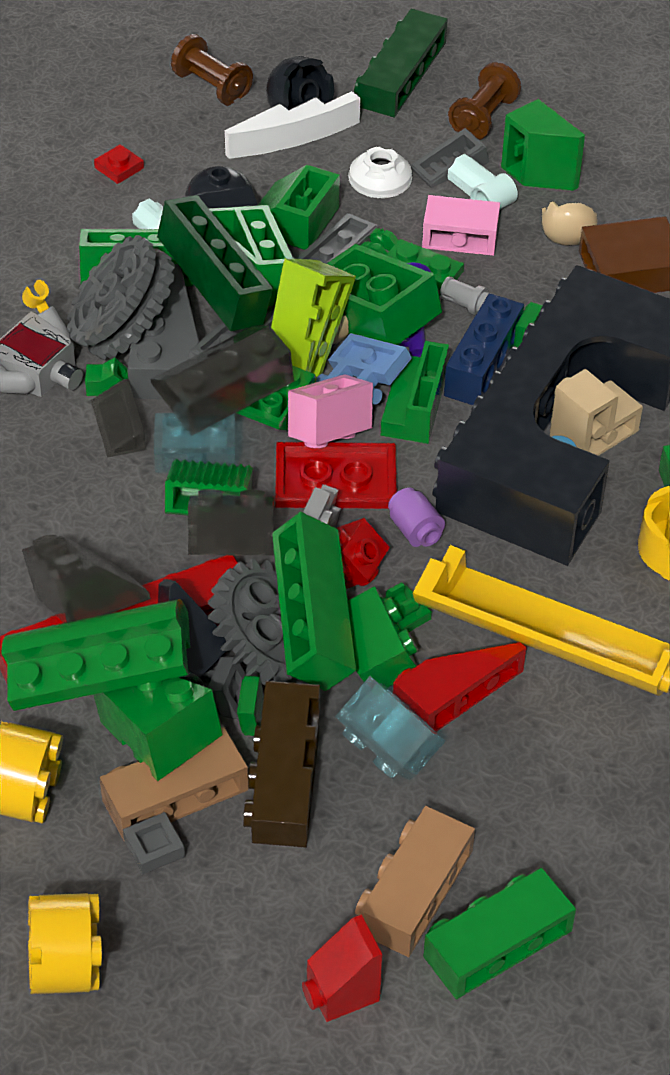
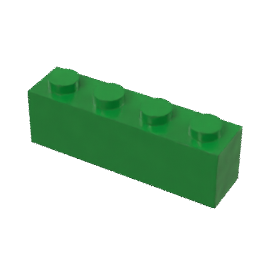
M300 511L272 533L287 675L308 684L320 685V689L327 691L356 671L338 529Z

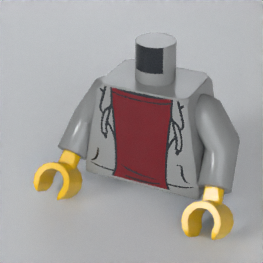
M37 280L34 284V289L40 297L33 295L29 287H26L22 294V300L27 307L37 308L39 313L36 314L31 311L0 338V391L3 393H31L42 397L56 383L69 390H74L79 386L83 377L82 370L75 367L74 341L70 339V333L54 306L49 307L45 301L49 294V288L44 281Z

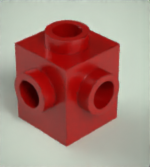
M362 518L336 528L339 532L346 589L356 585L365 586L377 576L379 572L377 567L390 548L367 520Z

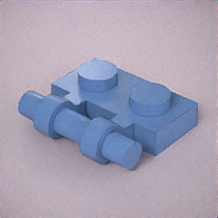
M350 333L328 359L333 368L332 372L329 375L320 374L316 382L344 374L356 376L358 379L373 383L372 403L378 404L382 399V391L374 387L378 382L390 385L412 357L406 347Z

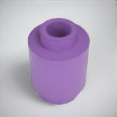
M404 488L392 496L388 504L390 518L412 546L418 547L422 545L427 547L440 539L445 527V521L422 492L415 491L413 488Z

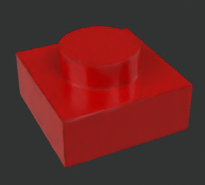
M119 144L94 159V167L119 184L144 169V160Z

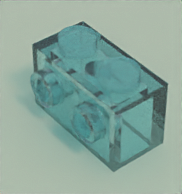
M234 412L155 413L154 459L156 473H169L172 462L176 458L180 462L186 459L188 462L194 460L196 463L202 461L204 464L208 461L212 464L218 462L220 465L226 463L228 466L232 463L235 464L236 434Z
M371 676L368 677L335 716L347 727L342 734L360 750H363L366 746L377 755L372 762L392 779L397 774L408 780L414 778L446 741L389 688Z

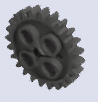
M251 559L246 565L241 561L238 562L233 569L229 568L218 579L216 585L211 589L214 595L208 600V605L214 608L208 615V619L219 623V626L212 633L215 636L224 637L226 640L221 646L222 651L233 650L236 655L232 663L236 665L243 661L247 664L246 675L250 676L255 671L259 672L261 683L264 685L265 681H269L271 678L274 679V682L308 684L287 675L276 571L273 570L272 564L269 560H266L259 566L255 559Z

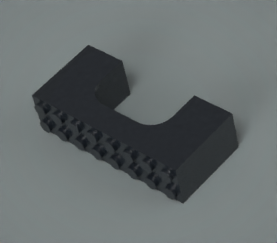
M579 265L575 266L567 278L562 277L553 299H547L544 302L536 323H530L527 326L522 343L519 347L514 346L510 350L505 367L501 372L497 370L493 374L486 394L484 396L479 395L476 398L469 418L466 422L463 420L459 422L448 447L443 446L439 450L434 463V468L438 470V478L432 491V496L436 497L435 509L437 512L568 566L602 512L610 460L557 440L545 433V430L551 423L556 386L563 379L572 377L586 369L602 383L611 380L636 401L665 411L670 403V298Z

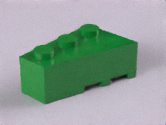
M269 206L209 209L271 285L273 291L269 306H274L276 304L284 259H293Z
M179 677L94 694L101 723L122 745L127 744L132 749L134 758L139 763L145 762L148 765L151 775L157 781L223 735L212 689Z

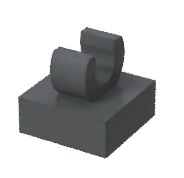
M220 657L216 669L205 672L203 678L207 682L208 688L212 689L215 705L220 714L224 717L238 719L237 708L241 683L244 676L247 675L240 663L236 665L232 663L234 657Z

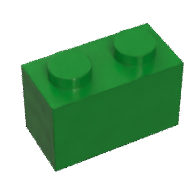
M374 586L347 601L356 671L372 693L392 686L401 672L408 668H415L417 664L412 655L418 652V648L408 630L404 629L401 631L397 622L403 620V617L392 597L384 600Z

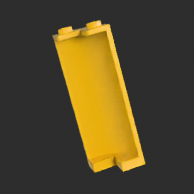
M450 545L441 562L430 558L413 591V597L418 604L521 642L527 646L657 696L662 695L664 692H670L669 643L467 568L465 550Z

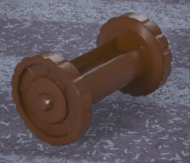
M190 34L178 43L171 58L172 71L176 75L183 78L195 73L216 86L217 98L226 106L233 104L237 98L241 99L248 94L253 82L252 69L243 62H236L229 67L207 53L208 46L206 41L197 34Z
M492 62L487 64L479 73L478 84L480 88L472 98H459L451 105L448 111L449 122L456 132L466 128L477 139L484 138L491 130L490 114L500 102L511 104L520 95L521 82L518 75L512 68L503 63Z

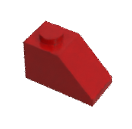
M362 914L348 921L307 960V981L302 982L303 992L312 1010L320 1008L326 1022L380 1001L382 952Z

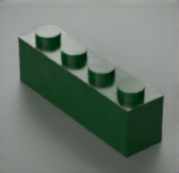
M411 8L404 19H400L397 22L394 33L390 38L384 40L381 51L377 56L371 58L366 72L363 75H359L356 80L354 94L360 97V108L396 117L446 44L448 18Z
M198 195L165 200L157 238L230 331L263 325L273 291L271 285Z

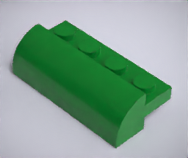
M181 599L6 635L2 642L1 655L7 663V700L13 711L188 675L186 649L191 647L189 617L185 604Z

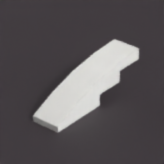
M351 91L326 104L314 98L291 110H287L281 104L274 106L226 129L225 155L231 159L270 153L306 144L360 123V97Z

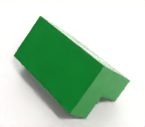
M425 341L421 357L411 356L412 359L392 382L381 420L380 436L429 444L445 385L449 344Z

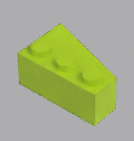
M284 259L265 355L315 374L316 383L317 377L323 373L356 276L319 260Z

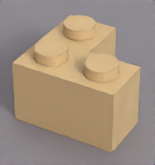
M584 369L572 377L563 379L556 386L550 436L568 437L574 442L576 447L599 456L639 431L643 406L611 380L602 383L588 370Z

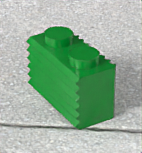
M176 458L172 462L165 481V514L246 520L252 499L253 468L250 465L244 467L242 464L236 466L234 463L228 466L226 463L220 465L218 462L212 464L210 461L206 464L202 461L196 463L194 460L188 462L186 459L180 462Z

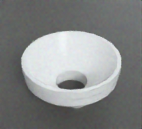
M374 147L358 156L352 162L348 177L351 186L357 192L374 198H389L397 196L409 188L412 182V170L408 161L394 150ZM384 160L390 162L388 164L379 165L373 163L372 161Z

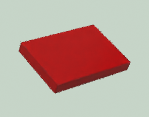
M277 442L275 508H305L314 488L321 489L324 484L338 490L335 506L338 508L388 509L390 499L397 493L395 443L328 442L326 447L311 448L305 446L304 442Z

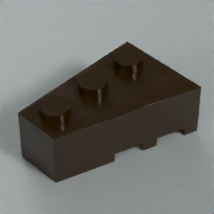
M265 681L261 725L255 726L253 750L258 752L257 762L250 763L248 787L249 789H254L253 800L246 799L243 826L251 827L252 843L307 848L319 741L320 685Z

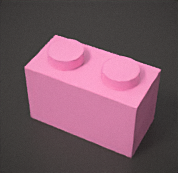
M428 195L423 223L422 247L494 256L500 202Z
M344 374L289 390L288 436L304 441V445L307 447L322 448L326 447L329 441L354 438L356 433L372 428L373 383Z

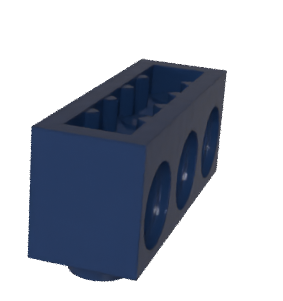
M490 293L487 295L446 365L445 397L473 405L479 395L484 396L486 394L493 374L497 370L501 371L510 350L514 347L516 324L524 312L523 303Z

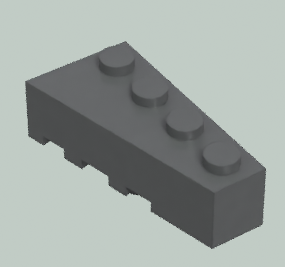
M174 264L175 268L171 272L175 275L174 281L168 287L171 290L169 297L164 299L161 304L163 309L160 314L154 316L152 319L153 324L149 330L145 329L141 333V339L136 344L131 343L127 367L130 398L207 401L206 370L188 362L189 350L199 341L182 269L178 264Z

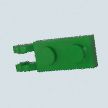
M376 228L370 234L371 242L365 241L361 245L405 263L415 262L426 265L431 270V273L435 274L438 290L441 289L447 277L450 276L457 280L464 272V263L408 241L398 240L393 232L385 231L383 228Z

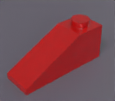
M518 642L426 659L415 668H408L398 675L393 683L392 706L428 738L522 673L524 670L526 646Z

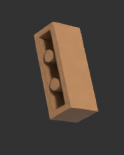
M225 727L221 728L223 734L221 737L159 781L151 775L150 768L145 762L119 766L108 774L99 777L102 801L123 841L124 828L165 812L170 822H173L248 791V767Z
M427 806L423 808L416 821L410 819L406 823L399 839V849L395 855L387 854L378 871L377 878L379 881L373 890L367 888L363 892L356 906L355 914H362L376 942L404 956L410 957L473 852L475 828Z

